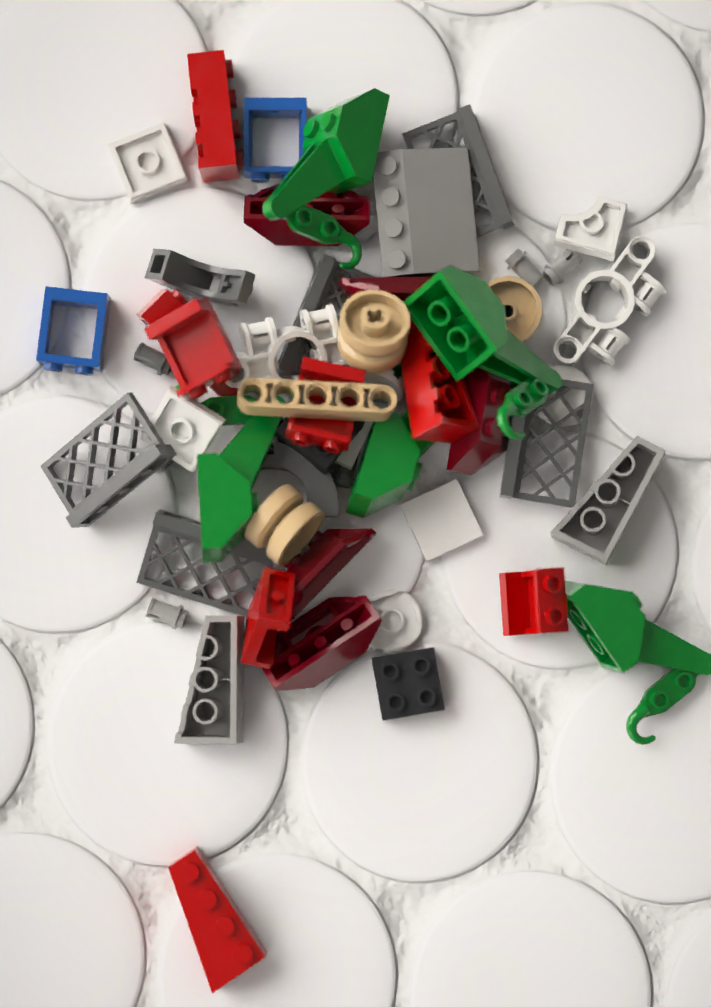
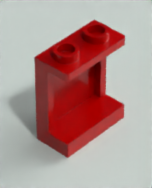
M195 298L144 328L149 340H158L181 387L175 391L178 397H190L191 400L199 398L208 392L206 387L215 382L217 385L231 380L234 378L233 372L242 368L209 298Z
M303 357L298 380L363 384L366 371ZM312 395L308 398L313 405L319 406L325 403V400L319 395ZM347 396L341 399L342 404L346 407L357 405V402L352 397ZM290 417L285 438L291 439L292 443L300 446H309L310 443L323 446V450L331 453L348 452L354 421Z
M264 567L247 611L241 663L267 669L272 668L277 630L287 632L291 622L295 574Z
M564 567L499 573L503 636L569 632Z

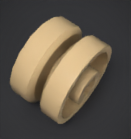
M513 276L497 277L488 282L487 284L503 306L508 305L510 310H513V314L510 317H506V328L521 342L529 339L540 325L543 313L541 298L535 288L524 279Z
M381 290L358 292L347 299L341 308L337 348L342 359L351 367L365 370L369 373L391 370L399 364L406 353L407 337L410 328V313L406 305L397 296Z
M286 484L273 492L255 512L246 528L245 538L257 548L267 547V557L278 566H284L296 558L316 535L324 520V512L312 502L303 504V494L292 485Z

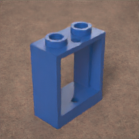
M244 98L245 178H251V182L267 183L269 178H282L283 181L294 166H253V118H299L300 159L305 153L302 147L305 138L303 131L307 123V98Z
M45 286L36 361L44 365V370L62 372L63 367L74 368L76 374L93 376L94 371L102 372L111 297L108 293ZM54 304L98 309L92 359L48 354Z

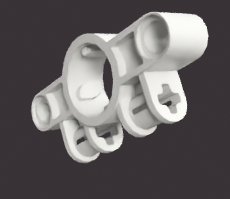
M646 236L635 237L630 241L610 270L592 272L580 282L572 299V310L575 317L551 350V357L556 365L572 366L585 350L609 366L615 363L614 357L623 345H628L630 342L629 337L618 328L629 318L633 309L644 316H649L651 314V307L660 295H665L667 289L659 281L644 271L656 253L655 244L650 238ZM635 246L643 247L647 252V258H636L633 255L632 248ZM597 281L608 282L616 292L620 290L625 302L624 307L615 316V321L610 323L597 322V317L585 313L581 298L582 294L585 296L591 288L589 284ZM650 291L648 297L645 300H643V297L646 295V293ZM613 340L614 343L608 350H606V347ZM563 344L570 345L574 350V357L570 359L561 357L558 351L559 346Z
M329 304L326 305L325 309L308 312L306 309L300 310L301 328L286 326L276 330L272 317L265 318L263 322L249 325L245 322L239 323L243 352H238L236 355L242 368H240L236 377L225 383L232 388H239L243 381L250 378L298 380L299 374L290 375V379L280 377L276 371L279 370V365L275 357L278 347L284 341L292 342L297 339L296 337H304L310 342L312 346L310 348V358L339 365L348 364L342 359L337 348L339 325L334 306Z

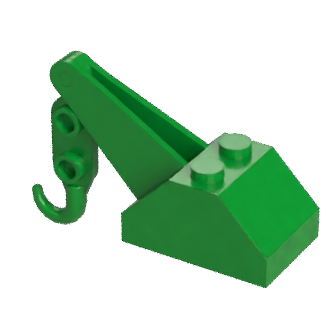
M376 88L342 101L308 120L303 131L305 138L302 148L305 153L263 204V213L271 221L283 218L287 221L291 230L322 244L343 243L349 246L352 251V259L350 262H341L339 265L340 268L346 270L353 269L359 264L362 258L360 242L353 234L347 232L334 217L306 204L326 191L337 195L371 183L390 98L389 94Z
M449 265L435 274L403 303L410 313L411 320L456 382L479 367L520 384L506 394L504 404L497 412V422L507 437L521 440L525 438V433L514 431L508 422V417H524L546 402L548 396L562 386L561 376L506 328L505 307L486 281Z
M396 365L391 369L394 371L393 376L397 379L400 376L403 378L401 365ZM393 411L391 417L386 421L373 422L345 513L364 518L401 500L406 490L412 491L415 481L417 482L423 464L417 461L435 442L413 439L409 412L400 416L398 412Z
M244 395V398L249 402L258 401L252 396ZM238 396L211 397L201 402L202 405L226 419L222 426L244 425L219 455L217 453L197 454L203 563L223 562L244 539L246 528L258 510V494L251 491L274 440L276 430L283 417L253 416L243 413L237 404ZM276 396L280 403L286 404L282 397Z
M565 581L568 619L603 668L625 673L638 662L673 668L645 691L637 708L627 718L626 732L629 738L637 744H650L655 741L656 737L654 735L648 737L640 736L637 732L638 723L645 717L666 712L694 689L698 675L711 674V654L645 619L646 617L640 609L642 603L633 592Z

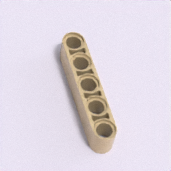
M250 378L243 381L239 386L237 397L239 409L247 415L382 422L389 419L397 402L396 393L386 385ZM252 391L259 394L261 398L257 402H249L244 398V394ZM286 393L292 397L293 401L283 404L277 400L276 396ZM312 395H319L325 400V403L319 406L313 405L308 398ZM347 396L352 397L357 402V405L346 407L342 404L341 399ZM382 398L387 401L389 407L380 409L374 405L373 400Z

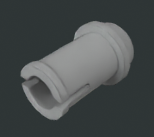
M518 248L505 261L509 265L507 268L509 270L512 268L521 279L534 286L544 274L525 256L527 252L524 251L522 253Z
M566 249L552 264L547 263L544 266L545 270L542 272L544 278L553 286L557 283H563L564 277L576 265L582 262L578 252L573 256L572 253L574 251Z
M152 598L146 617L170 624L172 629H176L177 627H184L188 611L184 610L182 605L176 607Z

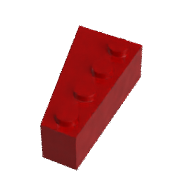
M410 318L407 348L401 360L412 437L418 440L453 443L480 428L464 378L456 382Z

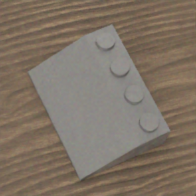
M468 147L399 149L378 152L373 179L383 277H433L449 265L466 273L480 271Z

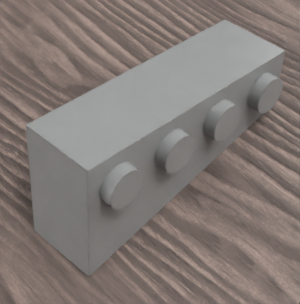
M637 436L599 480L592 485L582 499L574 505L564 519L550 532V536L607 566L664 458L666 450Z
M205 616L196 652V661L193 673L190 676L189 689L185 704H183L180 716L181 721L174 743L238 744L243 742L244 663H241L244 640V616Z

